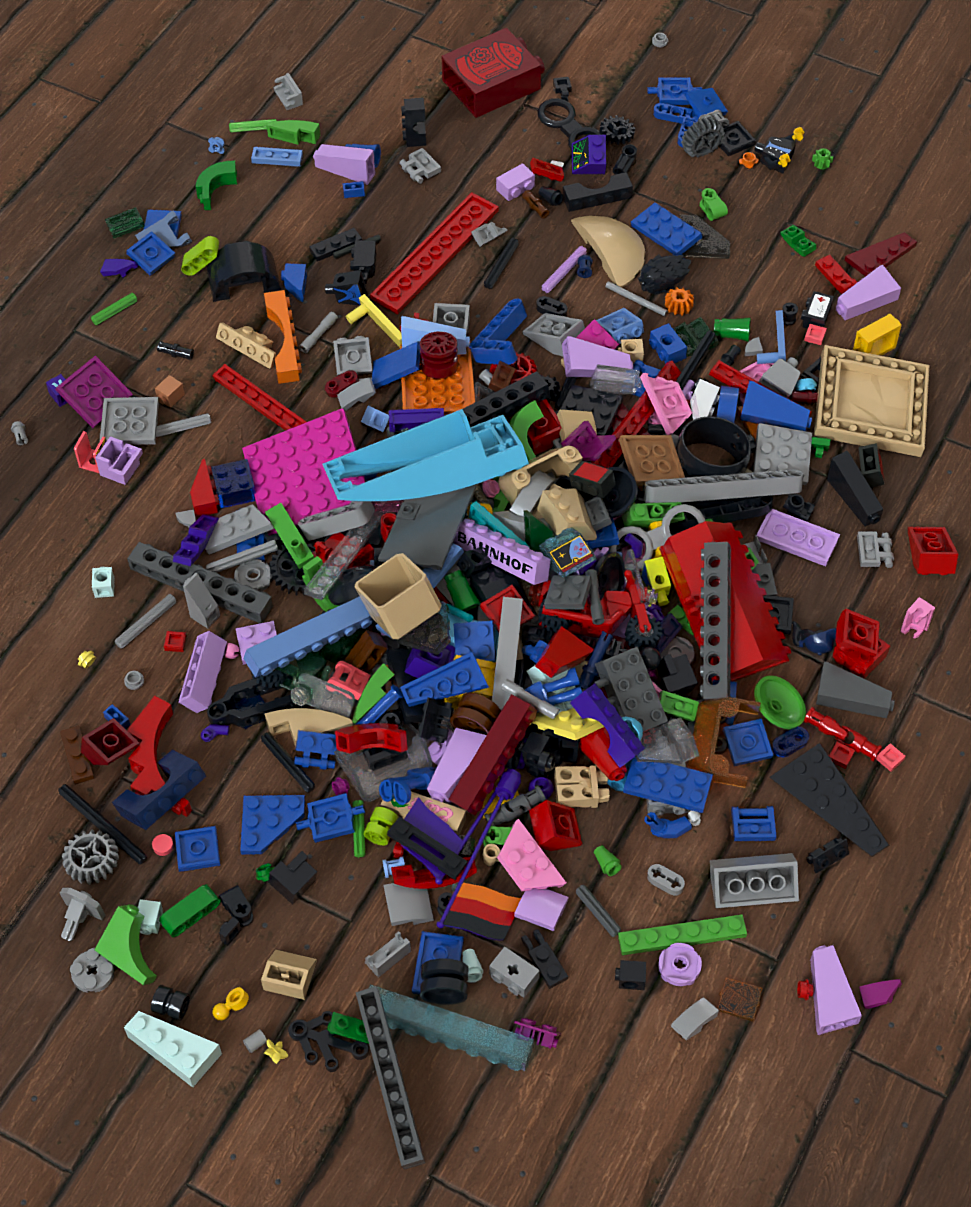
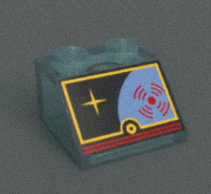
M572 527L563 530L555 537L548 538L539 545L543 556L551 559L550 568L563 578L597 559L581 533Z

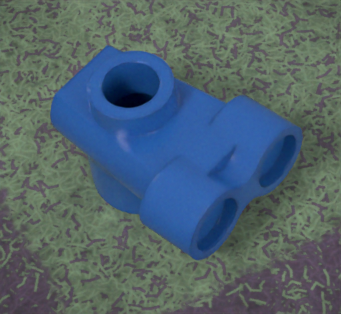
M538 640L535 646L524 645L522 653L529 656L534 663H537L548 644Z

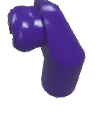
M629 533L624 540L631 545L630 557L637 559L642 555L643 543Z
M210 724L201 732L202 740L209 742L217 735H229V725Z

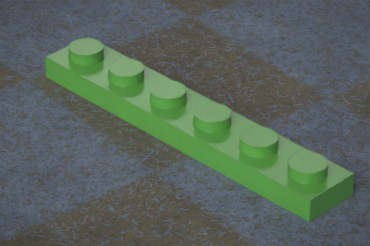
M742 914L619 932L618 940L621 954L629 955L667 949L674 943L697 945L744 938L747 936V931Z

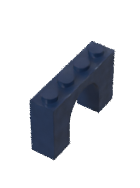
M171 750L157 762L169 778L160 789L148 795H137L126 789L112 802L121 817L147 830L206 777L197 761Z

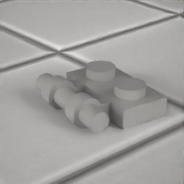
M423 148L409 154V161L405 159L400 161L402 169L406 173L408 172L411 179L419 184L423 182L421 176L425 175L428 179L441 172V166Z
M858 532L857 541L860 566L880 567L881 561H884L887 568L893 567L894 554L891 552L892 540L889 538V533H883L882 538H878L877 532ZM879 547H882L884 552H879Z

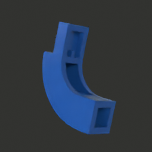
M721 386L717 417L734 423L739 388Z

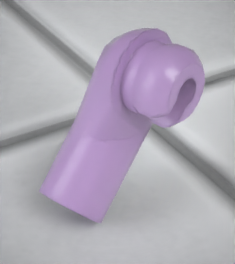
M688 380L682 390L685 398L689 401L693 396L691 390L695 385V382L692 380Z

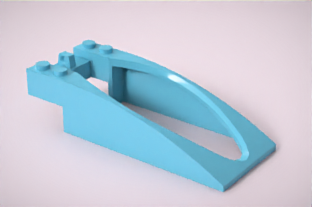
M461 409L325 462L322 465L338 500L394 501L427 497L469 487L494 477L503 476L514 469H521L529 464L523 444L504 415L470 427L467 416ZM395 470L360 485H354L351 481H340L345 478Z

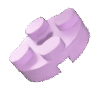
M674 943L666 950L664 949L660 954L658 963L662 979L675 986L692 985L699 977L702 967L701 957L698 956L692 946L685 943ZM678 960H681L686 967L679 969L674 963H678Z

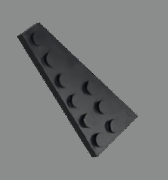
M820 743L770 776L772 780L872 857L890 846Z

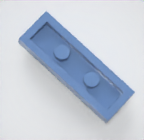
M254 147L251 161L256 164L301 167L303 150Z

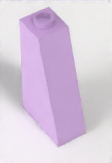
M322 144L314 152L313 159L317 168L357 182L363 181L366 185L369 184L375 175L374 150Z
M881 265L838 297L836 311L844 320H848L898 300L901 287L886 268Z
M567 336L562 343L566 377L626 378L633 370L630 354L571 336Z
M459 728L455 729L427 788L432 799L451 803L448 799L487 735Z
M824 945L817 947L813 951L810 961L816 1031L820 1035L859 1024L862 1015L834 946L826 947Z

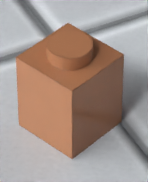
M170 375L155 388L159 403L165 404L170 408L185 395L183 383Z

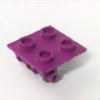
M521 1018V1021L514 1022L521 1025L520 1028L516 1027L514 1036H518V1039L529 1041L531 1031L533 1030L530 1043H533L536 1031H539L537 1045L540 1044L542 1034L544 1033L541 1046L550 1049L557 1047L558 1039H555V1036L561 1035L560 1032L556 1031L557 1027L548 1024H542V1027L535 1025L536 1021L528 1018Z

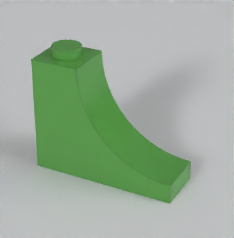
M134 905L118 906L95 951L142 985L151 984L155 981L157 975L145 963L139 945L140 928L145 916L139 913V909Z

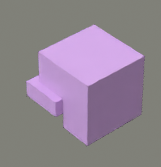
M110 436L95 457L100 476L126 485L140 465L139 458L143 454L142 449L127 443L124 445L123 441Z

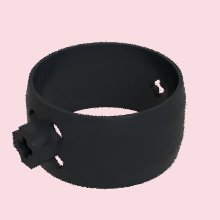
M707 416L696 418L684 427L679 435L675 449L685 478L745 473L750 455L755 452L756 446L752 435H747L738 425L723 418ZM701 443L715 445L729 452L738 463L728 466L712 465L695 457L687 449V446Z

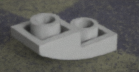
M371 378L363 379L347 387L337 394L341 409L343 408L347 411L358 401L364 403L376 391Z
M703 997L685 1010L671 1024V1027L685 1040H688L701 1032L703 1025L716 1018L719 1010Z

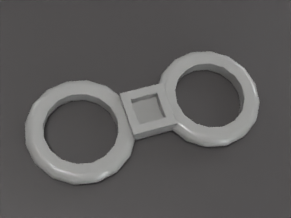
M677 505L667 511L663 517L662 525L647 532L635 526L619 529L617 531L619 540L626 534H636L643 539L646 547L645 555L640 561L632 564L624 562L625 570L636 571L642 569L644 561L652 558L653 550L665 544L667 539L672 536L669 525L673 516L681 512H687L692 514L698 521V524L705 521L701 511L691 505ZM617 545L608 547L609 552L617 553Z

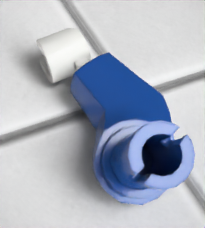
M691 810L688 813L689 819L684 816L670 821L659 819L655 813L650 812L647 815L651 819L646 816L644 819L645 823L651 827L653 835L660 838H678L691 830L692 825L698 826L701 822V815L699 812Z

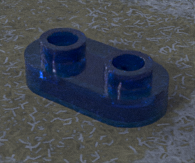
M796 727L775 738L772 745L773 753L778 757H787L805 747L809 740L808 731L805 728Z

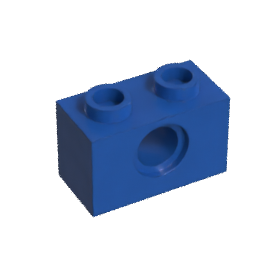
M669 323L650 332L649 344L652 349L656 350L661 361L667 363L672 360L674 363L686 359L687 346Z

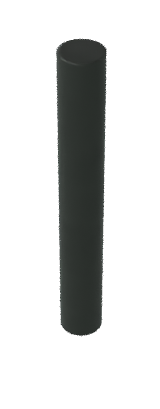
M378 234L363 241H376L377 243L381 241V238ZM355 244L333 252V257L337 259L351 253V248L355 247Z

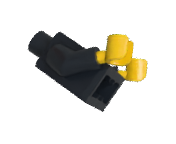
M802 127L796 128L793 132L794 134L787 137H770L766 144L757 142L754 151L762 154L761 163L769 170H776L784 174L795 153L796 139L798 141L803 139L804 131Z

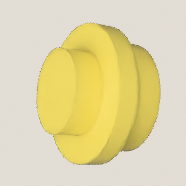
M91 650L88 652L84 651L78 658V665L85 669L90 667L96 659L94 652Z

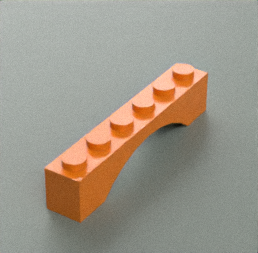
M285 290L264 293L267 317L281 329L285 337L283 346L275 358L278 384L300 381L299 373H302L301 363H297V360H300L299 351L294 348L297 346L296 336H292L295 333L294 323H290V320H293L292 311L288 310V307H291L290 299L285 296Z

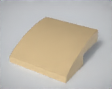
M559 410L557 413L562 427L559 432L562 442L584 421H589L597 434L592 412Z

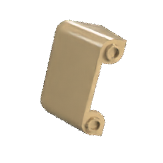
M573 446L549 450L529 460V464L521 469H514L500 476L498 481L499 488L512 507L521 490L529 485L530 478L537 471L541 470L546 474L552 472L556 479L560 478V476H569V473L579 464L583 457Z

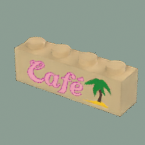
M411 792V800L405 805L398 804L395 798L390 802L382 800L380 804L381 807L390 809L398 817L404 819L419 797L425 806L447 823L458 836L466 821V810Z

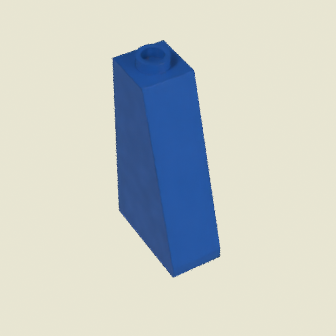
M749 380L741 413L742 421L805 432L806 427L810 428L812 417H809L810 410Z

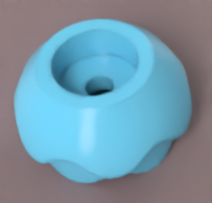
M812 378L799 379L795 385L796 391L801 392L813 391L817 387V383Z

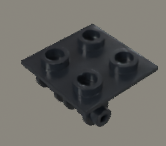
M427 697V702H425L423 707V720L419 725V737L444 743L447 740L449 730L440 728V726L450 728L449 725L441 724L442 720L450 722V719L442 717H452L453 704Z

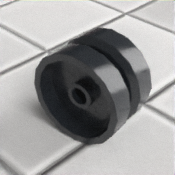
M439 958L424 962L421 967V979L423 982L420 986V997L424 1001L439 1005H453L464 1002L468 997V985L466 984L469 973L468 966L461 961Z

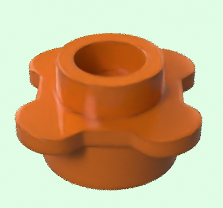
M751 152L744 153L743 158L739 159V163L748 169L753 168V165L759 162L756 155Z

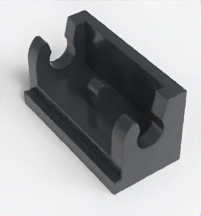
M373 748L370 750L363 749L362 751L370 772L408 758V750L398 752L387 748Z

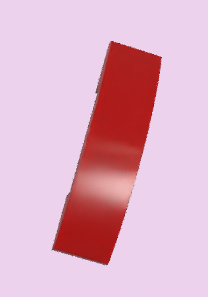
M464 857L463 859L469 862L471 857ZM473 861L465 879L477 873L475 861ZM412 865L391 867L394 884L417 889L438 888L455 884L460 881L464 872L462 870L456 880L445 875L442 879L443 883L438 885L435 882V877L428 869L413 871Z

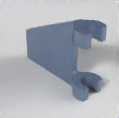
M174 210L169 212L163 219L135 235L139 241L152 231L169 248L182 247L192 243L188 233L183 234L177 239L169 224L179 220Z

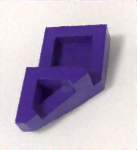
M105 259L100 272L103 277L120 273L124 278L127 271L131 268L136 269L138 264L135 261L125 259Z

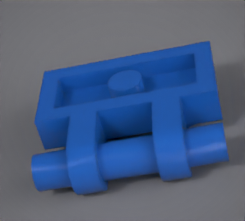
M298 730L295 750L303 751V756H295L294 764L302 765L304 768L314 766L326 770V768L334 769L335 761L328 760L327 758L328 754L336 755L335 734ZM310 752L321 753L320 759L310 758Z

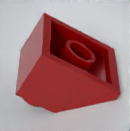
M545 800L529 810L535 841L540 848L555 851L582 845L574 808Z

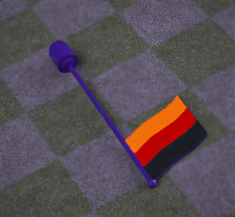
M507 769L506 772H503L495 788V792L499 797L498 803L440 922L436 923L438 928L448 926L463 929L481 937L503 941L507 935L521 898L507 896L484 886L463 882L503 800L513 799L521 783V774L516 770Z

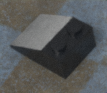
M494 566L470 576V587L481 603L513 585L534 613L515 575Z

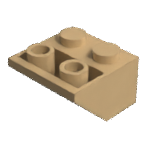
M275 950L267 960L261 979L263 990L305 1000L317 959Z

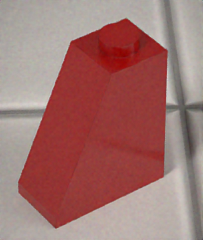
M561 626L552 636L535 667L552 678L583 663L594 649Z

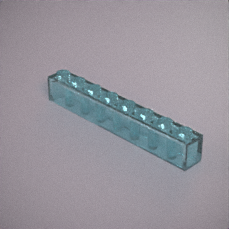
M377 987L381 995L389 1028L396 1029L397 1027L409 1035L423 1036L432 1043H437L438 1041L444 1043L450 1049H461L471 1056L478 1057L479 1055L485 1057L494 1064L503 1063L515 1071L526 1070L534 1048V1039Z

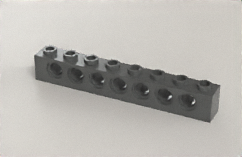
M139 542L127 558L131 570L183 592L185 581L197 573L219 607L257 623H263L273 608L271 596L266 592L254 590L249 585L237 583L232 578H225L215 571L204 569L198 564L187 566L173 562V556L170 553L160 551L150 544Z
M728 542L704 543V549H701V559L704 560V568H701V579L704 580V587H701V599H704V606H701V618H704V626H701L700 632L701 638H704V645H701L700 654L701 657H704V665L700 666V674L703 677V685H700V695L706 702H730L731 546ZM714 560H720L718 567H711V563ZM714 579H720V584L717 587H711V582ZM719 598L720 603L715 607L711 606V601ZM713 618H720L718 625L711 626ZM714 637H719L720 642L712 646L711 640ZM718 656L720 658L719 663L711 665V659ZM719 676V683L711 685L712 677Z
M377 986L355 992L401 1166L405 1170L425 1164V1158L380 992Z

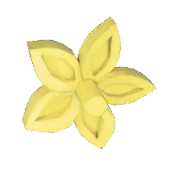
M268 1039L266 1041L269 1048L264 1054L269 1055L273 1062L277 1064L280 1059L288 1057L287 1052L282 1049V1042L274 1045L271 1040Z

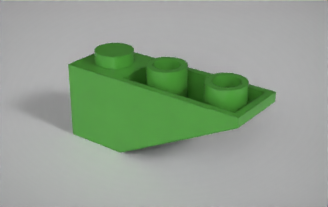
M681 502L633 504L630 509L621 515L624 527L635 526L648 529L652 522L662 521L668 510L682 504ZM684 512L673 516L670 523L684 520Z

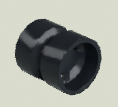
M160 985L154 993L151 1011L160 1015L167 1013L170 1018L181 1021L188 1010L190 994L178 990L174 993L173 988Z

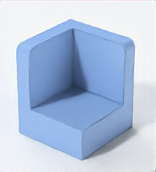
M367 406L361 422L384 432L389 415L371 406Z

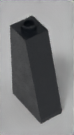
M845 451L833 457L827 481L865 527L878 523L882 516L883 507L850 453Z

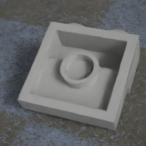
M357 336L354 339L339 338L337 341H333L337 376L348 370L355 371L357 375L372 373L369 337Z

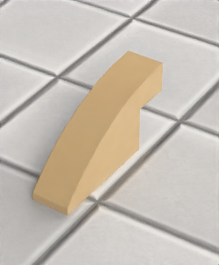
M292 708L265 713L266 724L272 736L290 731L295 747L298 730L335 734L336 730L353 726L352 720L347 717L318 709Z

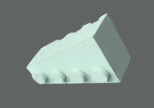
M140 1011L124 1027L128 1038L191 1087L197 1084L222 1054L219 1044Z

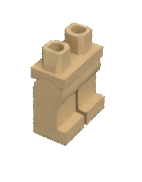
M596 766L555 767L556 803L568 807L597 808L598 803L609 801V788H598L599 784H607L608 778L601 770L596 771Z

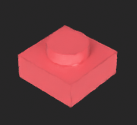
M809 324L804 341L822 345L827 328Z
M890 743L877 755L876 760L892 772L904 761L906 756Z

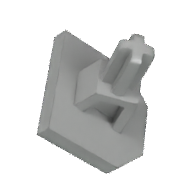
M62 888L60 895L69 907L64 917L67 918L61 937L72 941L79 923H83L87 915L103 921L105 913L100 903L95 901L87 892H79L72 888Z

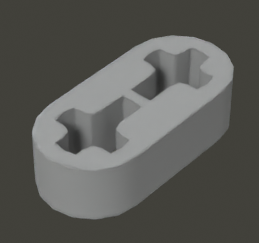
M654 864L649 867L647 879L652 885L673 896L680 895L683 892L685 885L683 877L660 864ZM654 873H661L660 876H657L656 878L653 877ZM675 882L679 883L675 888L671 887Z

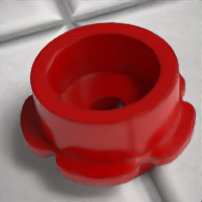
M808 979L798 981L797 985L798 998H804L806 1001L809 997L813 996V984L809 983Z

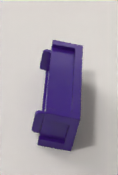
M444 408L389 410V431L393 433L395 431H407L443 417Z

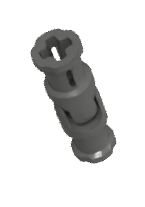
M536 785L535 789L530 792L522 793L502 804L491 826L496 827L505 821L509 822L522 813L531 810L533 805L545 801L546 798L540 787ZM486 813L484 815L487 822L489 821L492 813Z

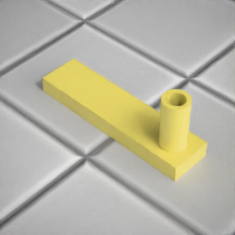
M365 294L359 297L361 305L346 315L348 322L353 324L365 314H368L400 347L402 345L401 332Z

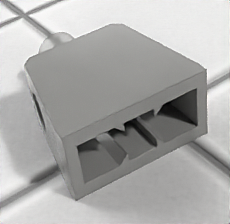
M792 357L787 362L783 359H778L762 375L758 382L789 398L800 376V371L795 368L798 365V361Z

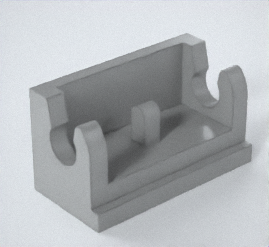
M289 73L275 79V83L282 82L274 87V91L286 110L303 105L302 92Z
M398 931L395 933V937L372 956L368 955L365 958V964L379 978L411 952L410 941L407 938L403 940L401 933Z

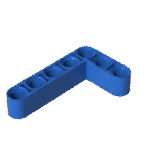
M517 298L509 301L470 343L469 348L476 363L498 364L501 361L510 365L517 361L518 357L512 342L505 340L527 317L521 299Z

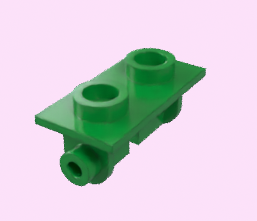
M333 1012L331 1022H329L327 1027L331 1034L341 1035L369 1044L363 1020Z

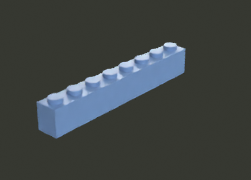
M357 597L246 649L243 659L255 678L261 675L266 676L277 667L283 668L294 659L300 660L311 651L317 652L328 643L334 644L345 635L350 636L359 628L365 629L369 627L374 620L368 613L361 598Z

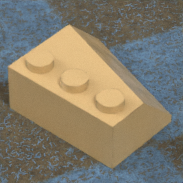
M576 488L542 491L537 510L562 542H567L580 534L585 541L596 540L597 538L584 504L585 500Z

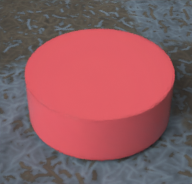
M160 834L152 841L153 850L157 855L165 856L173 850L174 844L169 835Z

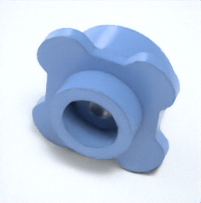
M220 137L209 138V151L211 153L219 152L223 154L225 151L223 148L224 140Z

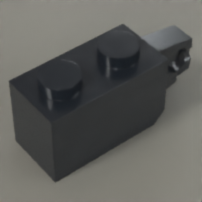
M355 240V247L351 248V257L354 260L350 261V270H361L364 282L367 284L368 278L375 276L376 241Z

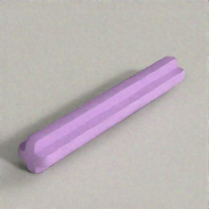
M579 246L543 283L542 290L549 293L578 263V258L586 255L587 249Z

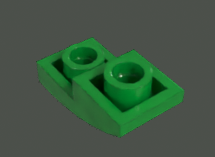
M795 225L780 232L789 246L801 256L805 257L816 250V244L805 238V231Z

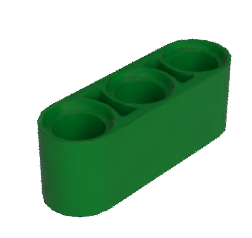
M208 884L202 885L163 913L159 918V922L172 938L177 937L216 909L221 900Z

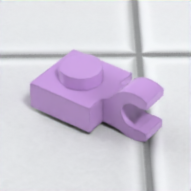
M448 729V737L444 743L434 741L424 751L437 765L453 735L450 729Z

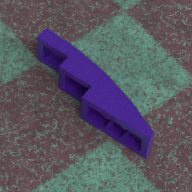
M202 514L189 527V534L181 541V548L173 555V562L191 566L206 548L219 518Z

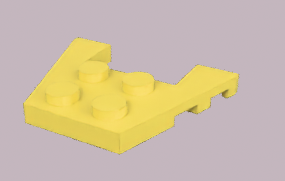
M574 708L560 712L554 720L539 712L536 713V718L532 722V724L538 725V729L554 730V734L575 741L604 727L602 723L595 719H582Z

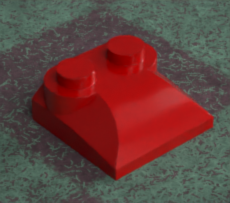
M846 608L842 611L837 621L835 639L837 647L843 652L854 650L876 656L880 622Z

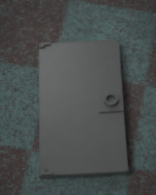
M478 484L442 494L405 499L398 511L378 561L386 562L396 554L403 553L416 566L442 570Z

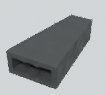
M824 661L816 705L887 718L889 711H893L895 700H891L892 691Z

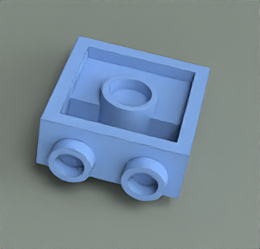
M625 308L596 320L619 345L621 340L640 337L644 333L642 320Z

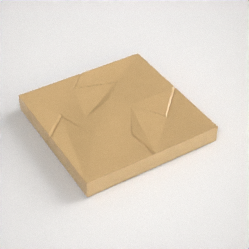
M824 345L821 353L814 437L860 446L877 443L878 449L921 457L925 449L929 365Z

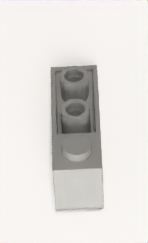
M195 573L185 581L183 589L190 618L208 629L219 618V607L199 575Z

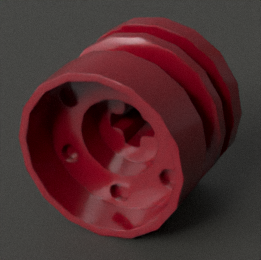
M436 331L424 335L421 339L420 363L421 370L426 376L442 379L452 376L457 371V340L452 334Z

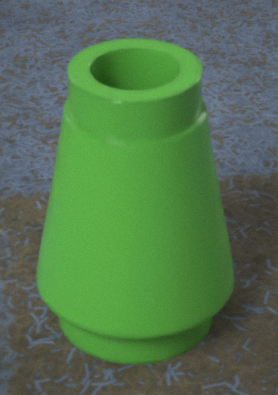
M603 845L598 846L594 850V854L604 874L613 876L621 870L620 860Z

